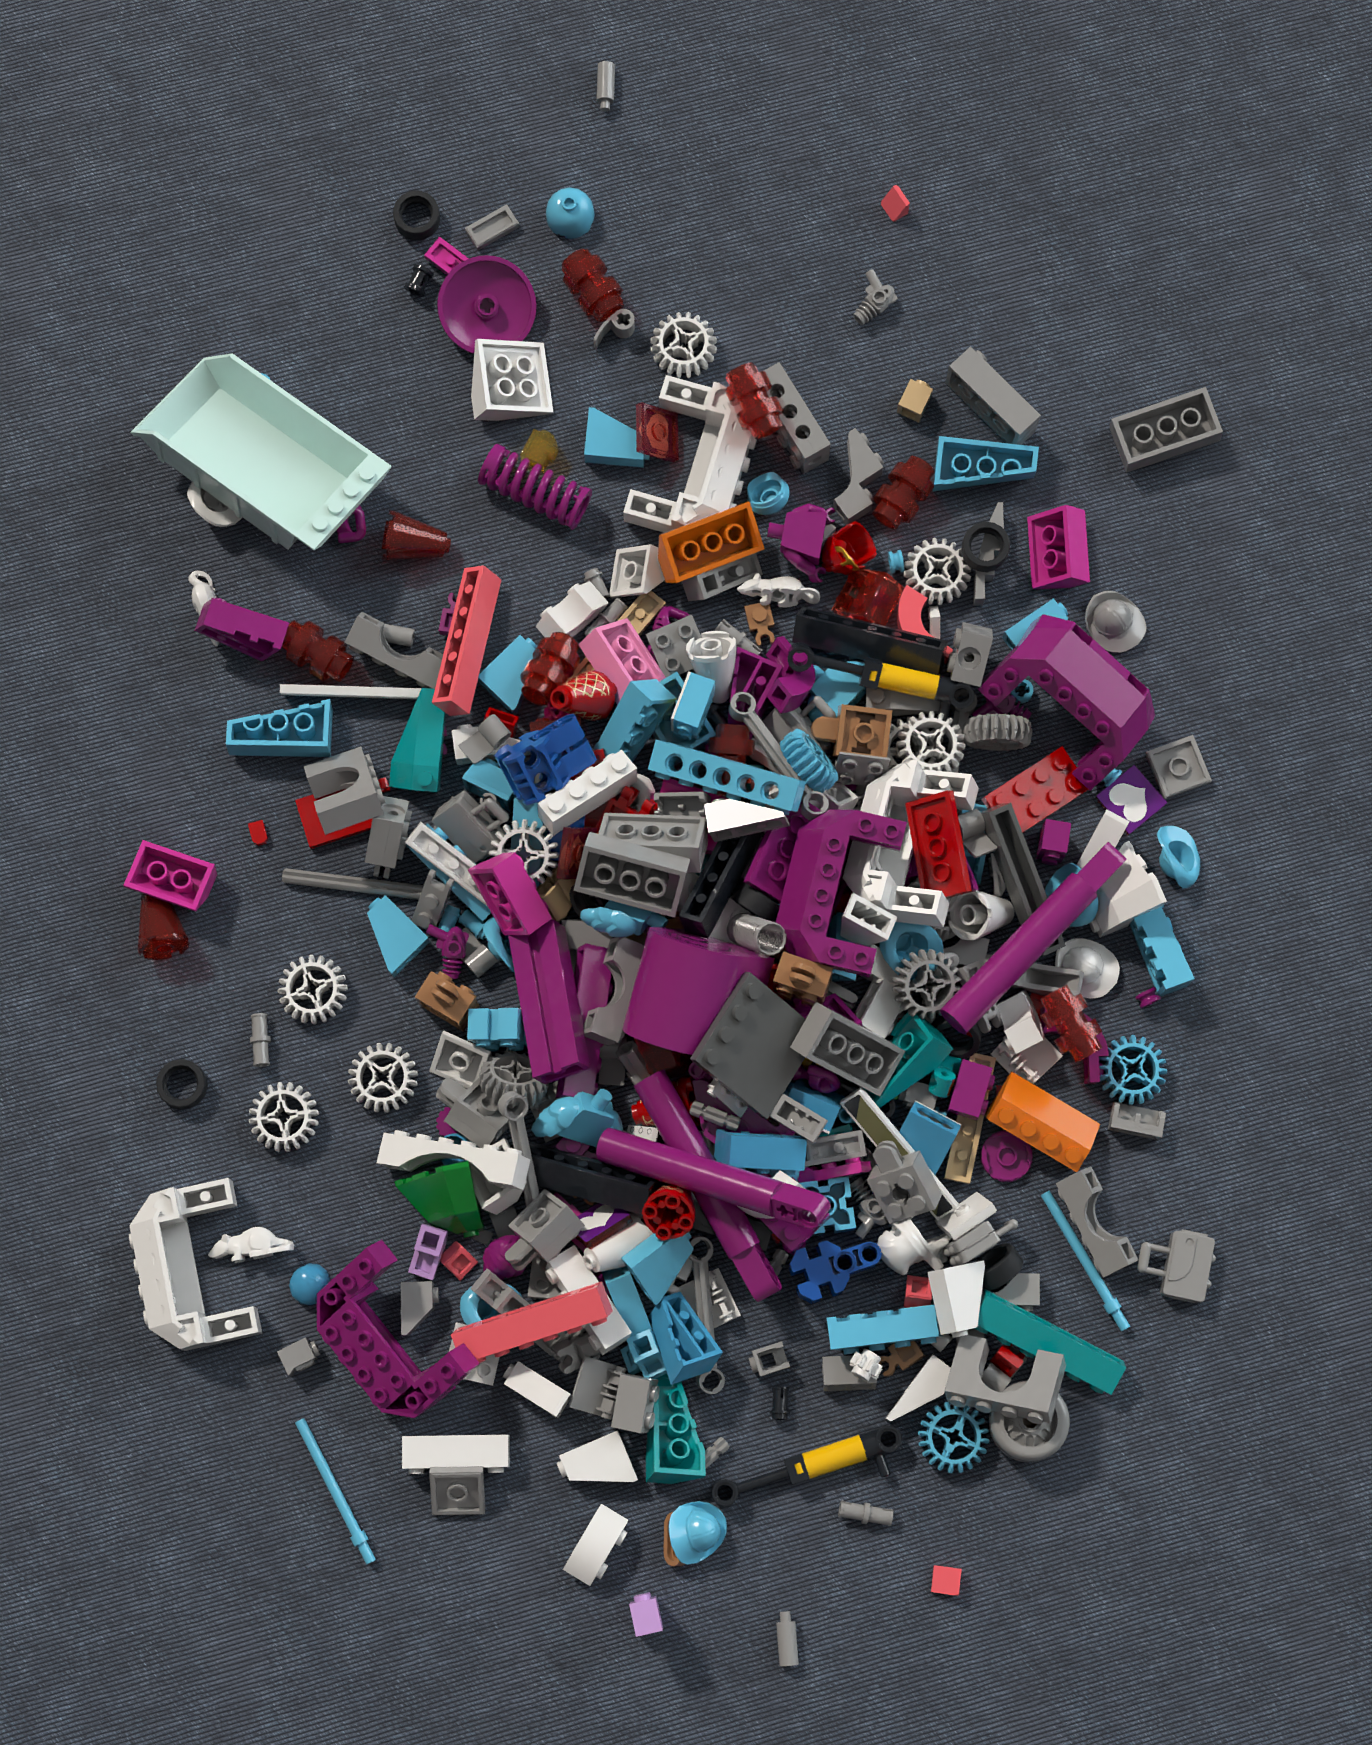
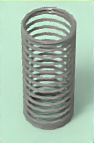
M739 913L734 915L727 925V935L733 944L767 956L778 954L786 944L784 928L778 923L747 913Z

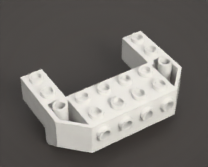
M666 375L659 396V408L705 420V426L684 493H679L677 502L630 489L623 511L625 522L664 533L737 506V504L733 503L735 495L740 496L744 483V481L740 480L742 472L747 473L751 460V458H747L749 449L754 450L758 437L754 435L755 423L738 393L717 382H714L711 388Z
M910 760L896 765L868 784L860 811L905 821L907 824L900 852L852 841L843 874V879L851 891L897 916L896 922L944 927L949 902L943 892L904 887L913 853L905 803L950 790L954 791L957 809L973 811L979 788L972 775L923 770L917 760Z
M229 1178L180 1189L172 1187L150 1194L129 1225L131 1231L129 1241L131 1248L134 1249L136 1258L134 1259V1268L136 1274H139L141 1284L138 1285L140 1298L144 1300L145 1306L143 1311L145 1324L151 1331L184 1351L262 1334L258 1309L254 1306L205 1316L187 1217L236 1207L237 1201L233 1181Z

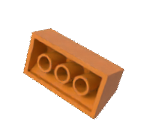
M745 502L659 535L658 561L665 582L678 583L764 550L765 548L750 502Z
M1012 1071L985 1114L989 1121L1075 1172H1078L1089 1154L1100 1123Z

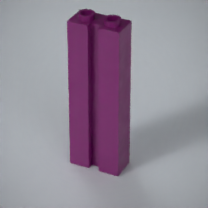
M551 919L530 935L508 936L532 1077L543 1084H548L590 1069L565 926Z

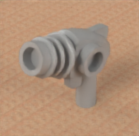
M874 269L865 273L871 285L865 290L866 294H868L864 298L865 301H862V305L853 314L854 319L862 326L868 323L869 320H872L873 317H877V314H881L898 299L894 294L895 290L892 286H882Z
M860 1177L850 1184L851 1193L856 1191L854 1197L859 1195L856 1202L862 1200L858 1205L861 1210L858 1218L862 1221V1224L855 1234L859 1238L864 1239L874 1224L885 1225L888 1220L874 1193L870 1194L872 1190H867L870 1186H864L867 1181Z

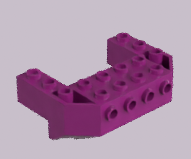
M380 1240L366 1247L317 1293V1331L321 1334L324 1342L338 1356L339 1361L354 1376L356 1383L368 1394L371 1402L381 1412L416 1418L456 1388L455 1386L480 1363L463 1343L449 1351L431 1367L422 1372L419 1370L366 1302L378 1290L374 1282L398 1261L383 1240Z

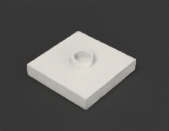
M975 1192L959 1203L954 1211L938 1221L935 1220V1222L943 1232L953 1240H957L976 1225L996 1213L997 1210L992 1202L978 1192Z

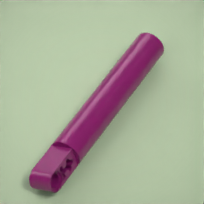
M1107 842L1077 874L1071 873L940 1009L944 1019L958 1032L964 1035L967 1034L1097 898L1096 891L1127 858L1110 842Z
M665 1069L652 1074L634 1085L637 1094L667 1146L715 1160ZM692 1191L728 1258L733 1260L753 1298L760 1302L782 1289L781 1283L759 1244L760 1240L745 1213L736 1205Z
M613 1128L604 1130L597 1144L596 1156L598 1161L809 1229L816 1228L831 1208L829 1200L822 1194Z

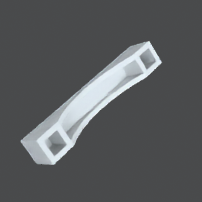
M395 1130L394 1134H383L377 1163L387 1168L412 1172L421 1165L434 1160L446 1158L462 1159L475 1165L489 1182L500 1187L524 1190L530 1159L522 1156V1151L507 1148L506 1152L499 1151V1147L484 1144L483 1148H477V1144L468 1141H461V1145L454 1144V1140L439 1137L438 1141L431 1140L432 1137L423 1134H417L416 1138L409 1137V1133Z

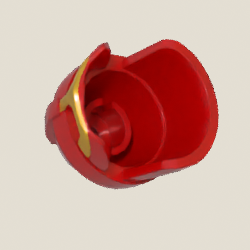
M853 521L828 536L822 548V567L827 572L845 575L852 574L864 569L865 566L861 565L877 555L875 544L864 526L859 522Z

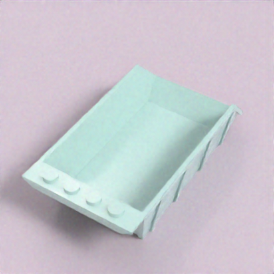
M232 353L203 358L131 431L133 436L141 437L156 453L159 461L162 463L166 462L193 481L197 488L207 491L235 511L236 516L239 518L243 517L270 536L274 543H279L288 550L297 539L312 550L321 547L378 486L391 469V465Z

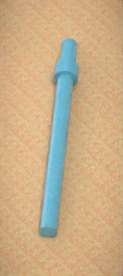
M1050 1190L1041 1195L1042 1199L1105 1303L1103 1307L1108 1314L1111 1313L1121 1331L1127 1329L1130 1325L1120 1310L1122 1306L1117 1298L1114 1299Z
M305 1418L295 1422L352 1535L350 1539L354 1547H358L366 1565L372 1563L376 1559L367 1543L369 1539L365 1531H361Z

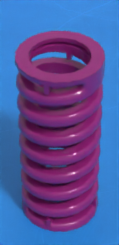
M495 444L481 467L478 484L485 485L487 483L490 490L495 491L499 489V493L502 496L511 495V499L514 502L522 501L526 508L534 506L538 514L546 512V516L551 520L558 517V522L561 525L569 526L571 530H574L586 512L591 500L592 489L580 486L577 492L579 495L576 496L574 493L577 488V482L571 481L565 490L561 502L555 508L556 499L566 479L563 475L558 476L550 495L543 502L544 494L554 475L553 470L548 469L543 475L537 491L531 497L532 489L541 473L542 466L539 463L534 465L525 486L519 491L521 481L530 466L528 458H524L521 461L514 479L507 486L509 476L519 456L518 453L512 452L510 454V451L506 450L504 446ZM504 457H508L502 474L497 478L498 468ZM573 497V500H575L576 502L573 508L566 515L569 502Z

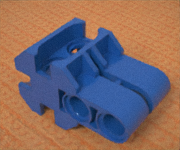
M575 714L566 715L540 731L536 730L525 733L519 737L520 742L512 747L507 744L494 755L516 799L522 800L523 804L530 805L540 802L546 798L544 795L551 789L556 791L562 789L572 776L596 762L597 758L587 738H584L585 734ZM530 751L531 755L529 760L524 762V754ZM540 773V781L534 784L535 776Z
M826 1240L818 1243L816 1250L819 1257L809 1260L806 1248L796 1250L788 1268L791 1276L804 1272L807 1282L797 1285L796 1292L799 1298L813 1304L819 1302L822 1298L819 1287L829 1285L832 1297L842 1294L850 1276L875 1267L881 1259L882 1253L880 1247L874 1242H865L841 1251L839 1246ZM871 1250L875 1255V1260L871 1262L866 1261L862 1257V1251ZM846 1258L850 1262V1268L848 1270L840 1269L837 1265V1260Z

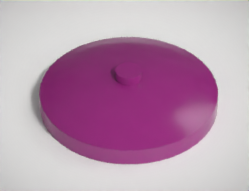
M496 256L472 257L454 267L444 279L437 300L438 317L444 332L450 340L461 349L474 354L475 340L523 341L534 323L536 297L527 276L512 262Z

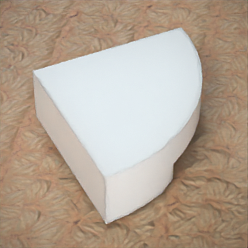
M929 606V634L940 639L938 606Z

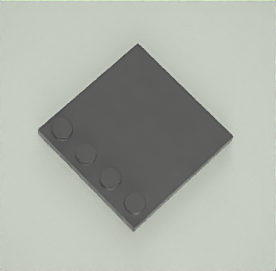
M744 972L690 1060L757 1115L768 1119L805 1059L803 1055L790 1048L806 1019L752 973Z

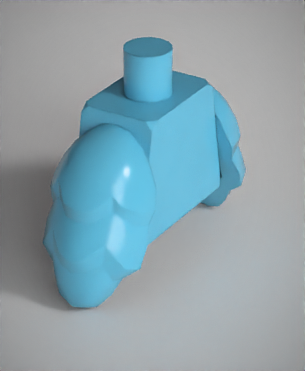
M847 661L848 663L863 666V662ZM813 665L816 677L815 683L810 690L811 696L808 699V704L815 696H820L835 712L837 718L839 705L855 706L866 694V687L859 686L860 675L829 668L824 672L820 667ZM816 706L808 713L812 723L815 719L824 716Z
M611 900L606 903L604 908L583 909L580 914V918L584 923L591 926L594 930L607 933L612 937H627L633 934L641 935L648 925L665 928L668 923V919L659 913Z
M600 1089L596 1095L578 1092L574 1097L568 1096L555 1100L539 1114L531 1130L536 1137H552L557 1134L561 1137L597 1147L599 1138L604 1130L613 1128L623 1131V1126L619 1114L613 1110L612 1095L607 1090Z

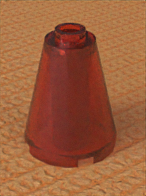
M389 510L388 515L392 516V520L386 521L382 549L386 550V555L381 554V559L443 557L444 553H449L451 538H447L446 532L397 511Z
M142 893L138 954H143L144 958L148 960H163L172 958L171 953L179 951V955L184 953L189 948L190 943L173 904Z

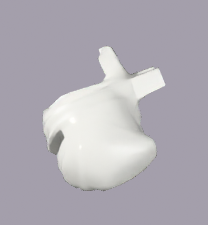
M913 1217L892 1223V1230L890 1232L886 1230L878 1238L877 1245L881 1249L882 1261L900 1275H906L911 1265L925 1260L934 1270L943 1268V1263L948 1260L943 1248L949 1244L951 1237L944 1233L938 1237L925 1240L911 1221Z

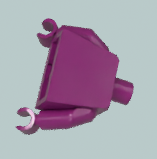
M807 503L793 509L791 512H787L784 525L770 522L767 537L781 539L780 552L783 553L784 557L797 569L808 575L812 583H819L823 581L818 578L817 573L826 574V569L823 567L816 568L815 565L819 564L825 526L835 522L828 515L835 513V509L828 508L825 510L822 507Z

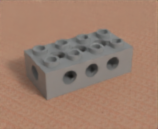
M780 362L755 375L752 386V400L757 408L761 407L765 412L764 419L770 428H775L778 433L776 437L781 447L788 449L791 454L789 458L794 468H799L805 474L828 461L831 444Z
M604 813L598 833L603 836L690 858L687 873H701L708 845L707 819L700 816Z

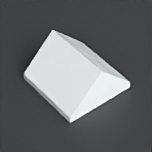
M443 1031L430 1072L445 1079L452 1078L468 1089L479 1078L483 1062H487L488 1057L493 1056L491 1051L482 1047H476L471 1042Z

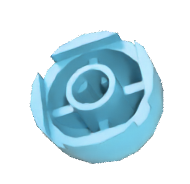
M569 187L560 189L551 196L547 203L546 219L553 233L573 239L581 237L591 228L595 213L592 201L586 193Z

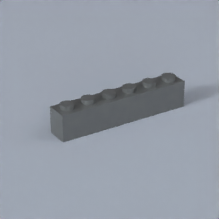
M1003 803L984 810L981 814L985 821L984 831L987 837L998 847L997 850L993 851L1020 925H1022L1047 899V895L1012 804ZM1062 935L1041 956L1065 947Z

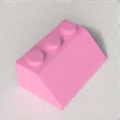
M628 618L595 628L578 644L594 670L604 673L616 685L617 693L614 701L617 705L630 681L657 679L660 682L666 678Z

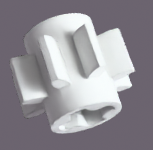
M864 1349L861 1354L855 1351L849 1364L853 1367L851 1373L864 1382H868L871 1377L877 1380L883 1367L879 1364L881 1358L867 1349Z

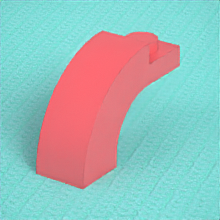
M908 585L904 588L897 611L898 629L933 637L925 630L921 621V612L926 606L928 598ZM947 646L945 664L948 662L950 652H953V649Z

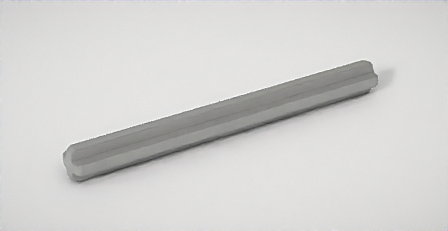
M287 868L284 869L282 874V881L284 883L418 900L424 887L423 885Z

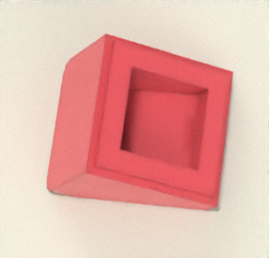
M895 185L883 198L881 206L893 222L908 214L910 202L899 186Z
M457 1241L440 1258V1262L460 1281L478 1263Z
M907 1275L904 1307L931 1305L932 1292L929 1278Z
M934 1565L931 1592L959 1596L961 1569Z

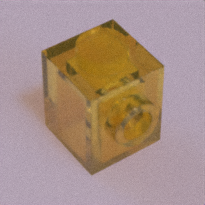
M533 429L520 454L521 461L524 458H528L531 467H534L537 463L541 464V472L544 473L548 463H553L556 459L559 449H557V442L553 434L546 430H541L540 432Z

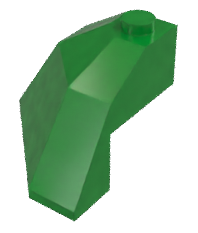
M468 1161L435 1168L436 1173L429 1174V1171L412 1175L411 1178L395 1181L396 1187L430 1225L457 1235L463 1234L464 1238L479 1236L478 1231L484 1230L480 1204L475 1195L471 1167Z

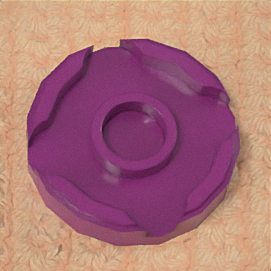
M1002 1130L992 1134L985 1141L981 1150V1163L991 1178L1000 1182H1013L1028 1172L1032 1164V1149L1030 1144L1008 1131Z

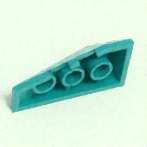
M422 688L391 760L389 787L429 792L440 791L446 713L432 704L435 691L433 688Z
M907 1012L891 1032V1035L894 1036L891 1042L905 1050V1053L881 1096L863 1088L879 1108L936 1069L953 1050L943 1034L925 1018H920L918 1013L911 1016Z
M668 1374L656 1378L660 1393L653 1407V1413L655 1414L654 1425L647 1433L646 1482L674 1484L704 1478L706 1476L705 1449L703 1443L698 1438L695 1420L692 1419L689 1412L688 1400L682 1382L671 1385Z

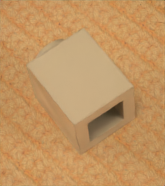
M910 379L898 404L897 413L920 422L931 399L933 389L922 380L914 381Z

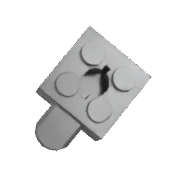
M962 622L961 629L956 628L953 639V647L956 650L955 653L950 652L947 663V672H951V680L981 687L993 640L992 629Z
M383 796L385 803L381 804L384 814L372 819L365 863L375 864L373 874L375 877H379L381 866H385L383 878L389 879L391 868H395L397 859L402 860L412 811H408L409 801Z
M452 1078L443 1080L436 1092V1098L451 1108L444 1121L480 1148H483L484 1144L493 1145L509 1128L508 1118L499 1112L498 1103H493V1098H486V1094L481 1092L479 1078L468 1089ZM507 1105V1111L514 1113L519 1106L513 1108L511 1105Z
M886 1140L880 1142L873 1153V1158L877 1165H874L867 1182L889 1224L935 1210L942 1193L920 1150L901 1156L893 1141Z
M544 1189L508 1225L519 1240L505 1253V1259L518 1271L523 1270L537 1255L548 1263L559 1255L561 1249L570 1240L577 1237L585 1225L568 1205Z

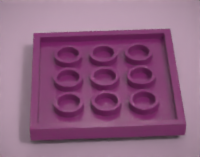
M802 801L800 802L798 812L790 811L789 815H786L789 826L765 832L744 879L745 883L779 904L781 903L798 829L810 822L801 813ZM808 802L809 809L811 811H821L819 808ZM852 840L849 842L832 917L847 886L843 879V874Z

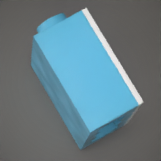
M688 672L671 717V731L676 732L678 737L685 740H691L692 738L698 740L715 695V680Z

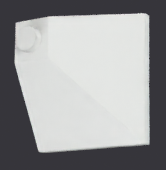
M489 339L475 340L471 392L474 420L499 421L553 413L544 343Z

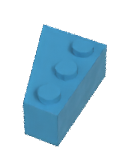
M716 1129L714 1159L715 1161L744 1170L745 1168H755L754 1172L769 1174L771 1169L781 1170L786 1175H795V1171L805 1170L807 1139L793 1135L750 1134L749 1131L732 1133L726 1132L725 1129Z
M681 1292L664 1296L648 1316L671 1385L712 1370L723 1352Z

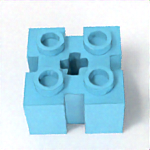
M468 1009L467 1040L476 1043V1047H482L491 1052L499 1051V1047H508L510 1051H523L524 1047H527L521 1009Z
M849 1176L828 1179L827 1186L818 1187V1181L799 1183L805 1189L825 1196L833 1206L829 1210L831 1217L812 1236L824 1235V1228L833 1227L834 1233L855 1231L853 1207L847 1208L845 1201L850 1200L852 1197Z

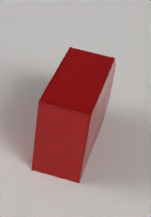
M263 820L249 823L248 827L253 843L258 846L266 844L268 836Z

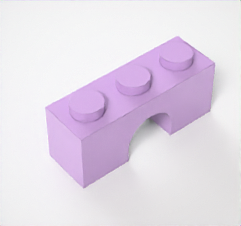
M650 1592L635 1595L634 1601L630 1602L629 1606L636 1637L663 1631L657 1596L651 1597Z

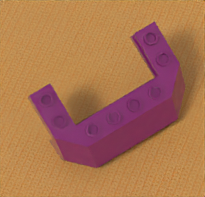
M1042 614L1030 624L1019 644L986 675L981 683V687L977 689L997 706L1027 676H1030L1099 738L1100 741L1078 761V767L1072 772V775L1090 791L1127 757L1149 729L1155 717L1150 690L1075 622Z
M830 809L798 829L776 923L780 924L786 933L784 948L787 953L836 970L870 978L877 949L827 937L850 840L900 852L907 822L859 810Z

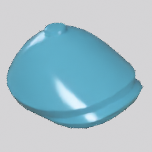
M765 473L756 477L748 484L747 501L750 502L752 511L761 515H773L781 511L786 505L789 498V486L777 473Z

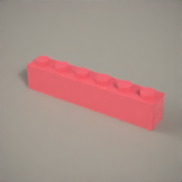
M484 565L464 568L432 699V704L449 716L470 714L502 579Z
M601 1281L457 1328L451 1334L455 1348L464 1343L478 1362L481 1363L486 1360V1356L494 1354L495 1357H500L510 1352L509 1349L517 1346L521 1350L534 1345L533 1341L543 1339L544 1342L553 1340L558 1337V1333L563 1331L571 1334L583 1329L582 1325L591 1323L592 1326L602 1324L607 1321V1317L613 1310Z

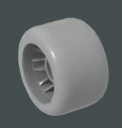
M1027 1381L1012 1384L1002 1392L1015 1391L1021 1388ZM1058 1394L1051 1424L1043 1422L1037 1424L1034 1428H1027L1023 1424L1022 1417L1008 1418L999 1412L991 1411L989 1413V1430L994 1443L1006 1456L1020 1462H1038L1050 1457L1061 1448L1069 1432V1412L1060 1394Z

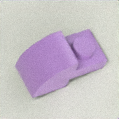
M426 1224L421 1225L409 1273L430 1280L435 1278L440 1258L447 1242L448 1231Z

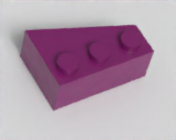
M211 598L203 605L194 631L257 660L264 661L281 649L289 622L230 604L220 598Z
M737 647L730 701L733 695L738 692L751 694L756 701L754 711L762 719L771 702L766 695L776 679L782 677L783 665ZM742 701L736 702V709L738 711L748 712L750 706ZM728 713L727 731L750 740L753 734L746 724L734 720Z

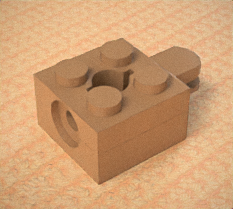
M841 704L838 706L837 718L821 716L815 719L811 725V733L818 741L834 743L833 757H838L839 752L887 758L893 710Z
M783 952L773 979V991H776V995L787 1000H791L792 997L802 1000L801 1004L811 1008L815 1002L823 1005L832 980L833 968Z
M431 971L417 992L415 999L421 1007L464 1032L468 1026V1009H478L480 1006L476 1000L477 996L474 995L475 992L462 984L460 987H457L452 981L453 979L441 971L438 974Z

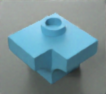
M647 1329L627 1339L628 1345L621 1349V1353L629 1374L634 1375L642 1371L644 1377L652 1379L667 1374L654 1332L651 1329Z

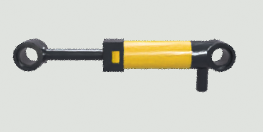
M804 642L794 643L788 650V664L797 672H803L810 668L811 665L860 675L859 686L876 690L879 687L940 701L937 719L939 714L943 713V721L945 722L947 721L951 704L957 708H966L974 701L975 694L972 685L953 681L948 677L882 663V660L866 656L863 666L814 655L811 647ZM802 651L807 655V659L803 662H797L794 660L793 655L796 652ZM964 688L968 691V694L965 698L959 699L954 696L955 691Z
M884 1426L783 1459L785 1468L739 1483L727 1479L720 1480L713 1486L712 1497L717 1504L729 1506L736 1501L737 1497H740V1493L789 1478L791 1485L872 1458H875L880 1476L883 1478L891 1474L885 1454L897 1450L901 1445L902 1437L899 1430L893 1426ZM884 1432H891L895 1437V1442L891 1447H886L881 1442V1435ZM722 1485H728L733 1491L732 1497L727 1501L721 1500L717 1495L718 1488Z

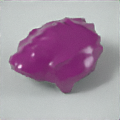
M505 1235L494 1239L484 1251L483 1272L489 1269L502 1281L505 1278L521 1275L525 1268L519 1271L515 1270L505 1259V1253L519 1238L515 1235Z

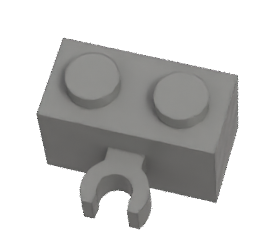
M620 1374L611 1427L636 1433H648L655 1421L653 1407L660 1393V1389L657 1386L658 1380L632 1374Z

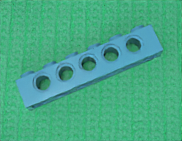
M655 740L648 770L655 771V777L670 780V776L679 778L678 783L689 787H693L694 783L703 785L702 790L709 793L717 794L718 790L727 792L726 797L733 800L741 801V798L744 797L751 799L750 804L765 807L768 804L775 806L774 810L782 811L785 815H789L790 811L798 812L806 784L805 781L663 740ZM680 757L683 766L681 770L677 771L674 767V762ZM702 764L707 769L706 775L703 778L698 775V768ZM725 771L729 772L731 777L727 785H724L721 779ZM749 778H752L755 784L751 792H748L745 787V783ZM773 785H776L779 790L778 796L775 799H772L769 794V790Z

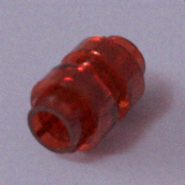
M583 248L573 252L562 262V271L565 274L563 282L571 294H581L578 304L587 316L593 315L597 321L604 322L617 310L623 308L624 300L620 296L623 290L613 276H604L608 268L599 255H592L588 249Z
M753 362L743 364L728 372L726 379L729 386L725 389V393L732 406L740 405L741 411L737 413L736 417L742 430H750L755 439L764 438L780 430L783 424L779 415L783 413V408L777 396L769 397L767 391L772 388L767 373L765 371L759 372Z
M910 456L906 463L897 462L888 475L892 484H882L873 497L877 505L872 512L873 516L881 524L894 530L899 527L901 522L911 523L919 511L916 500L925 501L934 488L930 480L935 473L933 467L916 456Z
M293 620L288 626L281 646L287 650L286 659L298 667H303L308 663L310 665L309 673L323 682L329 677L337 682L343 680L354 662V656L346 652L347 643L334 635L329 636L327 639L323 638L324 629L312 621H307L302 625Z
M554 632L551 637L540 640L533 652V659L527 662L520 675L521 681L524 684L521 692L527 700L541 706L548 705L552 691L567 682V678L573 676L580 663V657L577 654L579 644L573 637L563 632Z
M718 724L716 726V737H709L708 753H714L716 756L746 764V756H754L755 740H749L750 730L746 725ZM727 771L721 777L724 785H727L731 778ZM752 778L746 781L745 787L746 784H752ZM718 790L716 795L726 796L727 792Z
M1066 984L1040 999L1047 1011L1040 1015L1047 1029L1053 1026L1056 1027L1061 1037L1054 1040L1061 1054L1069 1051L1075 1063L1103 1048L1096 1035L1103 1031L1095 1018L1090 1021L1086 1019L1082 1010L1089 1006L1081 993L1073 996Z

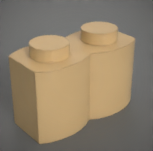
M557 866L552 870L553 874L550 877L547 876L546 881L540 884L536 890L541 899L548 905V912L552 920L554 919L558 922L567 916L572 906L569 893L577 877L556 878Z

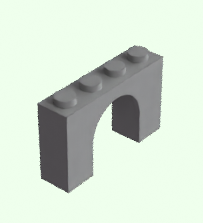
M361 746L304 766L306 777L315 799L346 789L337 794L314 801L325 835L384 814L381 804H384L385 800L369 754L364 755Z
M970 1335L960 1336L944 1390L948 1402L956 1407H965V1405L975 1407L984 1413L994 1411L1008 1418L1022 1417L1036 1424L1043 1422L1051 1424L1066 1368L1063 1354L1037 1350L1028 1381L1015 1391L997 1392L987 1387L982 1381L989 1353L987 1339Z

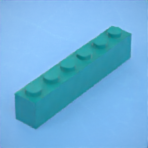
M984 1289L981 1295L976 1330L987 1334L989 1331L997 1336L996 1339L1007 1346H1010L1011 1343L1020 1348L1019 1351L1030 1358L1036 1356L1037 1350L1063 1354L1066 1363L1065 1371L1069 1378L1077 1382L1083 1380L1089 1383V1387L1100 1394H1103L1105 1391L1112 1395L1126 1370L1123 1360Z

